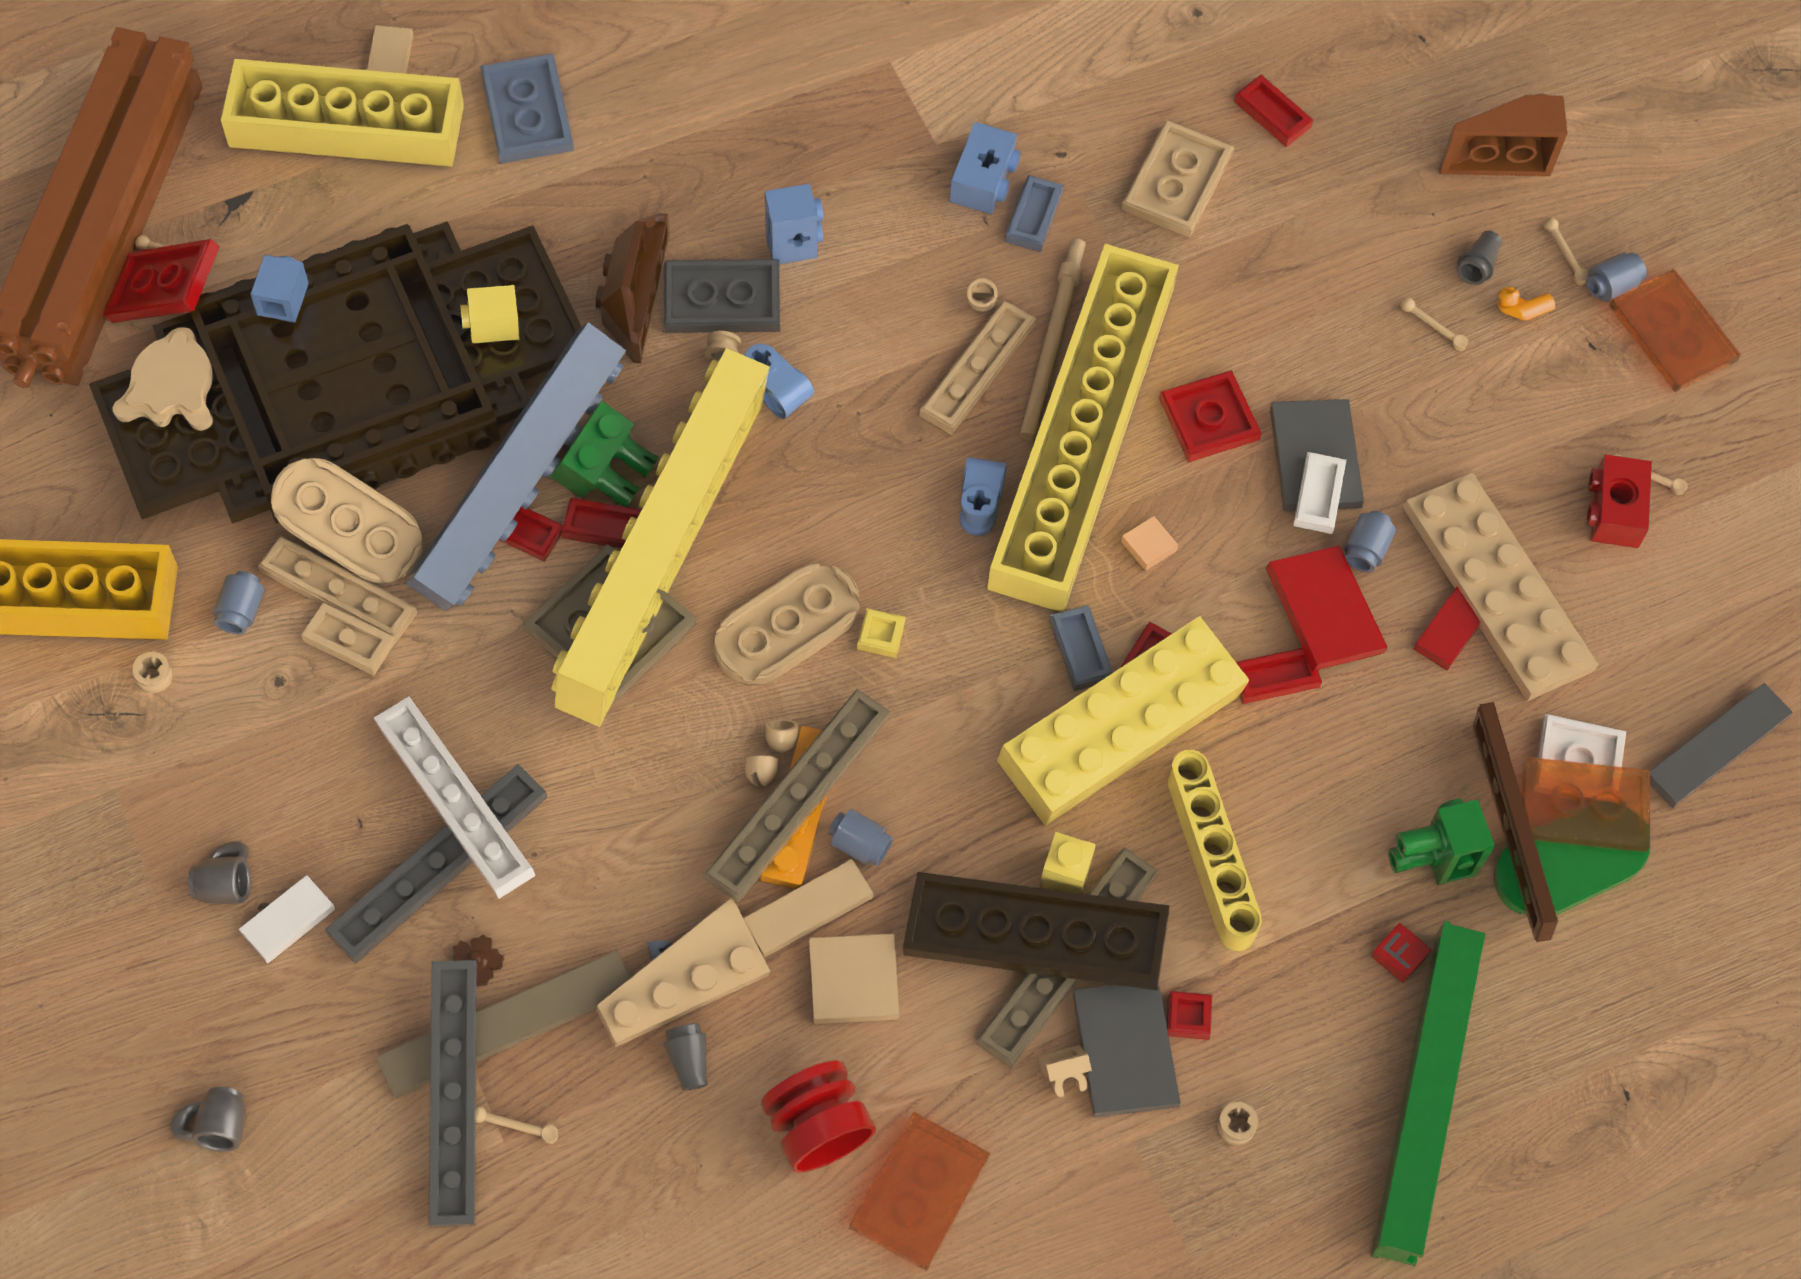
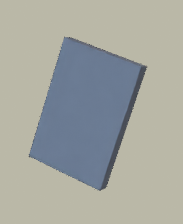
M553 54L480 66L500 164L574 151Z

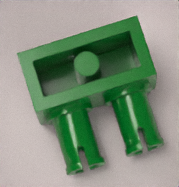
M601 401L582 425L581 431L569 445L557 467L550 474V477L580 498H583L590 489L594 491L597 488L620 505L627 507L634 498L633 495L639 490V487L610 469L611 464L609 462L617 457L645 478L659 457L630 438L631 433L629 432L634 426L633 422Z
M1453 799L1439 806L1429 826L1398 832L1396 835L1397 847L1390 848L1388 858L1394 873L1429 865L1433 870L1437 884L1441 885L1477 876L1495 844L1478 799L1463 802L1462 799Z

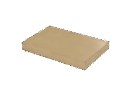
M1166 120L1122 203L1121 211L1190 238L1233 155L1234 146Z

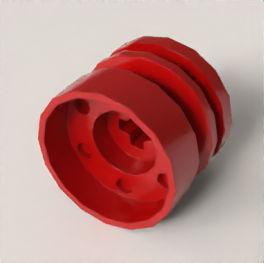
M826 1061L797 1072L778 1083L761 1100V1106L765 1114L772 1117L770 1123L773 1131H790L781 1140V1147L793 1172L813 1171L840 1160L860 1148L876 1133V1127L864 1103L860 1101L847 1102L854 1095L856 1087L853 1081L846 1079L848 1071L841 1061Z

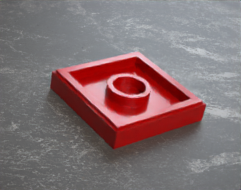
M1232 370L1160 392L1159 400L1188 463L1257 442L1261 439L1262 433Z

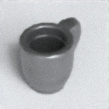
M232 841L218 847L208 860L193 865L188 874V889L191 897L212 904L244 903L249 896L251 888V875L247 863L249 856L248 847L242 842Z
M228 1087L210 1088L202 1102L186 1105L174 1115L170 1122V1130L173 1137L181 1141H193L198 1146L213 1151L226 1152L238 1149L241 1143L246 1114L243 1094ZM197 1113L193 1131L189 1132L187 1129L189 1121Z

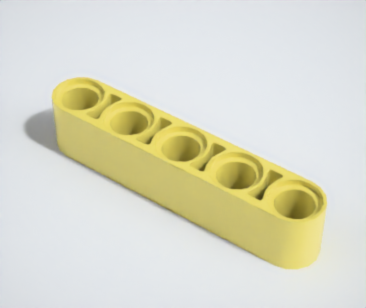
M1184 750L1178 753L1173 760L1167 780L1168 788L1219 939L1230 950L1244 951L1250 948L1256 939L1262 922L1261 913L1209 762L1198 751ZM1189 770L1195 773L1198 778L1193 780L1185 779L1179 772ZM1192 808H1205L1209 811L1210 816H1197L1193 813ZM1208 844L1217 845L1222 849L1223 854H1210L1204 846ZM1220 882L1230 883L1237 892L1225 893L1218 888L1217 884ZM1233 920L1243 921L1250 930L1247 932L1236 931L1232 928L1230 922Z

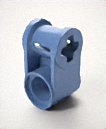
M755 344L745 352L744 356L770 366L763 402L777 417L786 419L814 395V388L808 378L790 365L771 346Z
M967 457L962 484L960 524L968 534L982 536L993 529L999 499L1002 497L1006 462Z

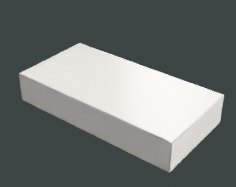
M1307 452L1293 526L1329 534L1333 533L1346 465L1345 459Z
M306 875L239 928V930L268 964L331 914L335 907Z

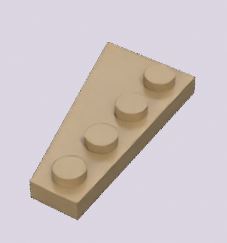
M730 898L597 1005L596 1011L614 1047H617L769 976L770 969L735 901Z

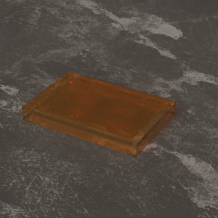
M1675 269L1613 298L1609 305L1674 392L1737 362L1741 355Z
M1533 757L1525 758L1523 761L1522 800L1534 840L1641 852L1648 851L1650 848V770Z
M913 1112L852 1219L849 1229L921 1269L928 1271L988 1162L991 1153Z

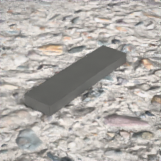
M1763 683L1649 771L1645 776V780L1674 808L1787 720L1793 712Z

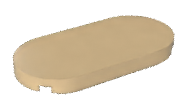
M320 458L303 459L289 464L277 476L272 488L271 504L274 515L281 526L355 575L373 583H391L405 577L417 565L422 553V534L414 517L408 511L337 465Z
M808 564L796 569L732 611L720 622L714 639V654L718 666L728 677L742 684L761 685L776 680L842 636L853 626L858 617L860 607L859 590L855 581L843 569L832 565L827 567L820 566V564Z

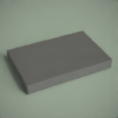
M779 259L665 260V333H704L714 331L780 332Z
M1349 399L1272 402L1270 412L1284 511H1296L1307 452L1346 460L1338 509L1362 508L1364 498Z
M1121 985L1074 990L1073 999L1081 1047L1088 1053L1092 1071L1086 1072L1093 1117L1098 1118L1179 1107L1181 1102L1160 987L1158 986V991Z

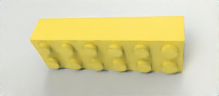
M234 59L221 123L228 146L232 148L453 167L464 103L459 78Z
M1199 616L1004 744L997 762L1044 826H1046L1238 698L1249 682V679L1201 616Z

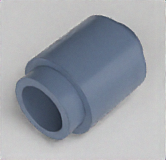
M1634 252L1629 254L1620 253L1589 269L1587 278L1588 290L1594 297L1608 302L1640 285L1641 281L1646 278L1645 264L1640 256Z
M1380 511L1360 514L1345 545V558L1351 567L1363 572H1372L1376 566L1381 565L1396 533V527L1392 524V520L1388 515Z
M237 571L236 574L226 576L213 610V614L216 616L214 620L216 627L228 633L242 635L245 634L247 627L253 625L265 592V588L259 583L260 580L257 576L245 571Z
M850 809L846 815L840 812L828 831V834L833 836L832 846L865 865L870 862L878 866L889 851L894 839L886 833L887 829L853 809Z

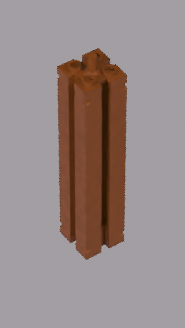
M120 27L115 28L111 38L112 44L105 51L0 292V362L5 370L15 375L13 383L21 388L29 387L36 371L42 372V378L52 384L62 385L67 383L79 386L84 374L83 367L88 364L106 321V318L103 316L104 310L128 253L134 252L136 249V238L144 230L193 112V103L196 99L198 100L202 90L197 70L191 69L194 59L189 42L159 36L158 41L155 42L147 40L146 34L143 32Z

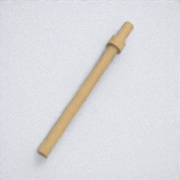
M1081 239L1071 240L1066 262L1061 264L1057 280L1060 284L1020 431V437L1024 440L1032 441L1035 439L1074 287L1080 283L1083 272L1080 264L1086 245Z

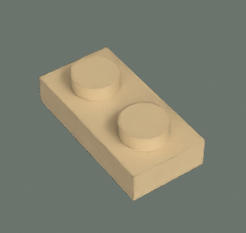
M325 603L321 604L301 634L305 643L373 676L395 644L392 635Z

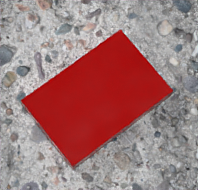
M212 239L129 252L103 316L111 323L194 311L220 246Z
M1340 545L1268 563L1265 569L1312 671L1381 655L1386 651L1388 646Z

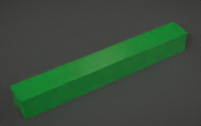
M1445 920L1435 937L1371 1257L1377 1259L1382 1257L1411 1266H1416L1418 1257L1422 1258L1424 1254L1486 934L1452 925Z

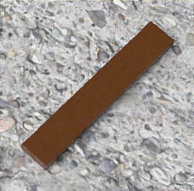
M1494 702L1480 704L1473 723V729L1529 924L1536 942L1550 941L1558 919Z

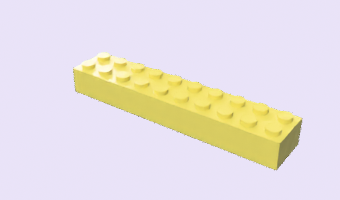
M1104 244L990 567L987 590L1058 612L1065 611L1174 290L1179 265Z
M727 348L719 361L712 360L704 379L708 384L703 392L697 390L694 394L688 410L689 413H692L688 422L681 421L673 436L672 443L675 444L671 455L664 453L658 464L656 475L659 478L655 486L648 484L643 492L639 507L643 508L637 519L631 517L625 527L622 539L626 540L621 551L614 549L605 568V572L609 574L604 584L597 582L591 592L588 601L591 609L587 617L579 616L573 627L570 639L574 640L571 648L568 652L562 650L555 662L553 673L557 675L551 690L556 692V709L598 727L601 726L624 675L629 671L646 637L647 632L642 633L643 629L650 624L653 614L656 617L663 603L657 590L669 592L762 408L770 366Z

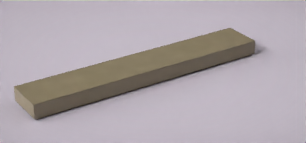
M856 689L704 874L705 880L739 903L889 719L890 711Z
M1123 847L1088 895L1138 901L1156 878L1158 870ZM1027 973L978 1037L976 1044L1011 1069L1078 979Z
M614 951L478 1011L476 1063L596 1010L597 1005L630 979L618 951ZM431 1033L377 1056L395 1099L431 1083Z

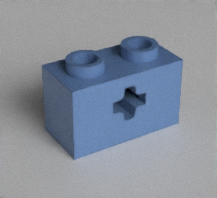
M974 122L951 180V203L993 215L997 202H1004L1007 196L1010 180H1006L1009 171L1015 173L1019 164L1021 151L1016 150L1017 134Z
M810 184L765 191V234L771 259H779V264L817 258V243L823 242V231L820 221L824 220L821 199L813 198Z

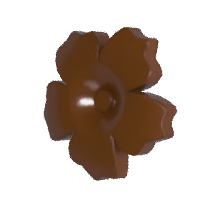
M484 934L479 938H473L471 946L464 941H459L453 947L455 951L454 961L476 960L478 987L487 985L489 980L494 977L492 970H499L503 967L504 957L499 954L498 949H491L492 939Z

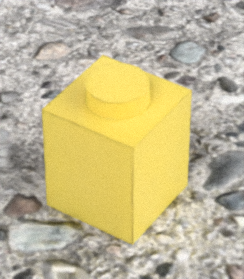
M514 285L467 289L468 304L460 305L462 328H471L472 343L519 340Z
M1055 832L1043 868L1040 887L1082 894L1096 844Z

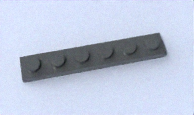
M517 764L484 792L481 797L505 831L508 832L547 798V794ZM446 825L325 929L326 933L356 964L472 864L473 861Z
M476 960L432 961L430 1227L475 1226Z

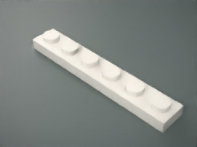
M407 697L374 717L378 728L496 896L501 898L533 878L535 874L528 861L412 699Z

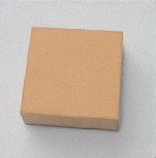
M1155 516L1123 535L1121 541L1145 571L1175 553L1178 548L1176 541Z

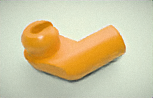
M1505 287L1498 293L1499 300L1497 301V306L1501 312L1523 321L1533 319L1555 309V302L1550 293H1544L1530 300L1520 298L1519 291L1514 289V287Z

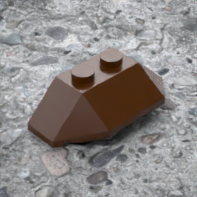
M658 213L635 221L615 239L612 254L606 253L604 258L603 276H606L605 286L599 285L596 293L595 307L601 309L604 327L616 342L626 350L625 353L633 363L641 364L668 244L669 223L668 214Z

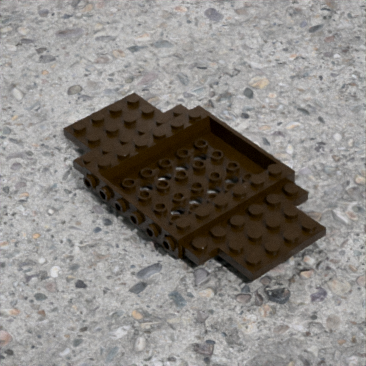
M448 221L415 233L412 232L408 224L387 228L380 234L363 240L348 242L343 247L326 253H317L306 260L300 261L303 262L309 284L296 322L257 315L251 297V291L256 280L255 277L240 280L233 286L213 293H203L200 295L194 311L153 325L158 340L180 327L188 328L194 333L196 342L205 351L212 364L213 379L206 396V405L213 417V423L208 429L198 431L192 428L182 414H175L171 418L170 423L165 427L156 426L146 417H139L129 422L119 421L113 413V405L129 388L132 368L89 383L141 519L143 520L219 492L232 524L268 510L271 511L275 523H279L272 509V488L280 472L294 462L312 458L330 461L375 490L386 482L397 478L411 477L421 469L435 464L449 463L456 456L472 450H484L494 442L501 440L498 425L518 418L530 400L521 380L550 370L574 334L582 327L534 225L462 251ZM514 285L519 340L472 343L471 328H462L460 305L468 304L467 289ZM362 295L369 300V303L363 310L353 311L347 307L348 300L353 296ZM280 322H289L295 326L293 333L284 338L276 337L272 330ZM368 326H377L383 331L379 339L370 342L361 339L360 333ZM293 353H303L308 357L307 363L296 369L289 368L285 361ZM381 357H391L396 361L395 368L387 373H380L373 367L376 360ZM307 384H316L321 388L320 395L313 400L300 398L299 391ZM396 388H404L410 393L409 399L403 404H392L388 401L387 396L390 391ZM327 415L332 417L335 423L329 431L318 432L312 428L313 421L319 416Z

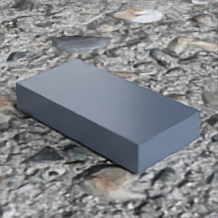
M1028 175L1006 232L1005 242L1041 252L1063 194L1064 185Z
M1089 605L1050 615L1049 622L1074 691L1092 687L1113 673Z

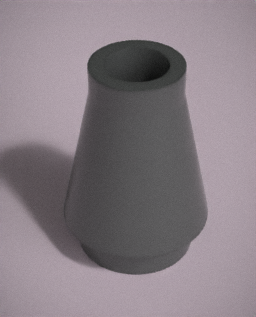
M1484 231L1459 256L1457 272L1462 280L1472 285H1479L1492 277L1498 250L1502 244V239L1497 233Z
M688 1024L667 1030V1041L663 1044L681 1082L682 1091L707 1086L706 1034L701 1033L700 1024Z

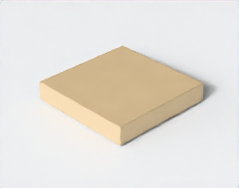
M894 934L809 938L814 1024L899 1020L900 1011Z

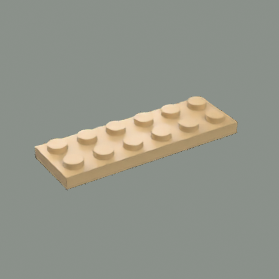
M1473 472L1406 500L1403 506L1404 511L1454 589L1458 586L1481 622L1479 628L1526 701L1595 671L1599 664Z

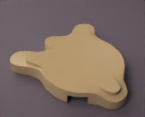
M184 327L176 328L166 337L148 345L140 352L131 370L129 388L113 405V413L119 421L129 422L139 417H146L156 426L165 427L170 423L171 418L175 414H182L195 430L203 431L212 425L213 417L206 405V396L213 379L212 364L205 351L196 342V337L190 329Z

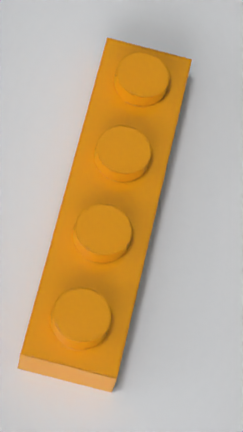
M801 726L790 769L822 730ZM827 795L763 872L761 882L795 890L803 886Z

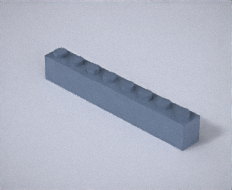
M589 322L577 330L416 565L405 584L444 611L455 604L461 606L467 600L474 589V586L469 583L478 571L483 574L496 556L491 550L500 539L504 542L510 536L518 523L513 518L520 507L526 510L539 493L535 485L541 476L549 477L560 462L561 458L556 456L562 445L569 446L581 431L582 427L577 424L584 413L590 415L603 398L598 393L605 382L611 384L621 372L624 365L619 361L626 352L624 348Z

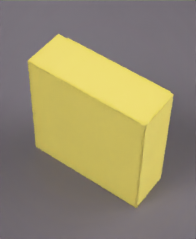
M866 608L857 650L897 658L906 617Z

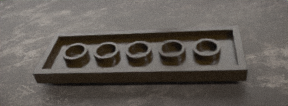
M917 872L903 943V954L905 956L1158 991L1170 905Z

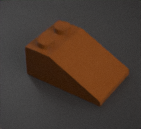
M1547 94L1525 95L1454 124L1439 167L1440 174L1551 176L1568 133L1564 97Z

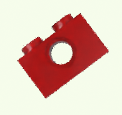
M1605 454L1599 467L1592 468L1588 490L1594 492V502H1590L1586 517L1587 526H1592V542L1633 548L1640 547L1649 530L1652 461ZM1612 498H1617L1621 500L1624 504L1618 503L1614 501Z

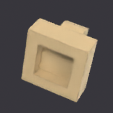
M1079 1045L1037 1055L1041 1073L1051 1082V1087L1059 1098L1064 1096L1062 1084L1069 1077L1075 1078L1076 1086L1081 1092L1086 1091L1087 1081L1082 1073L1092 1071L1088 1053Z

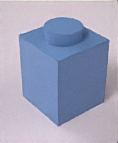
M264 255L251 291V297L258 316L296 322L309 284L303 262L289 256L274 257Z

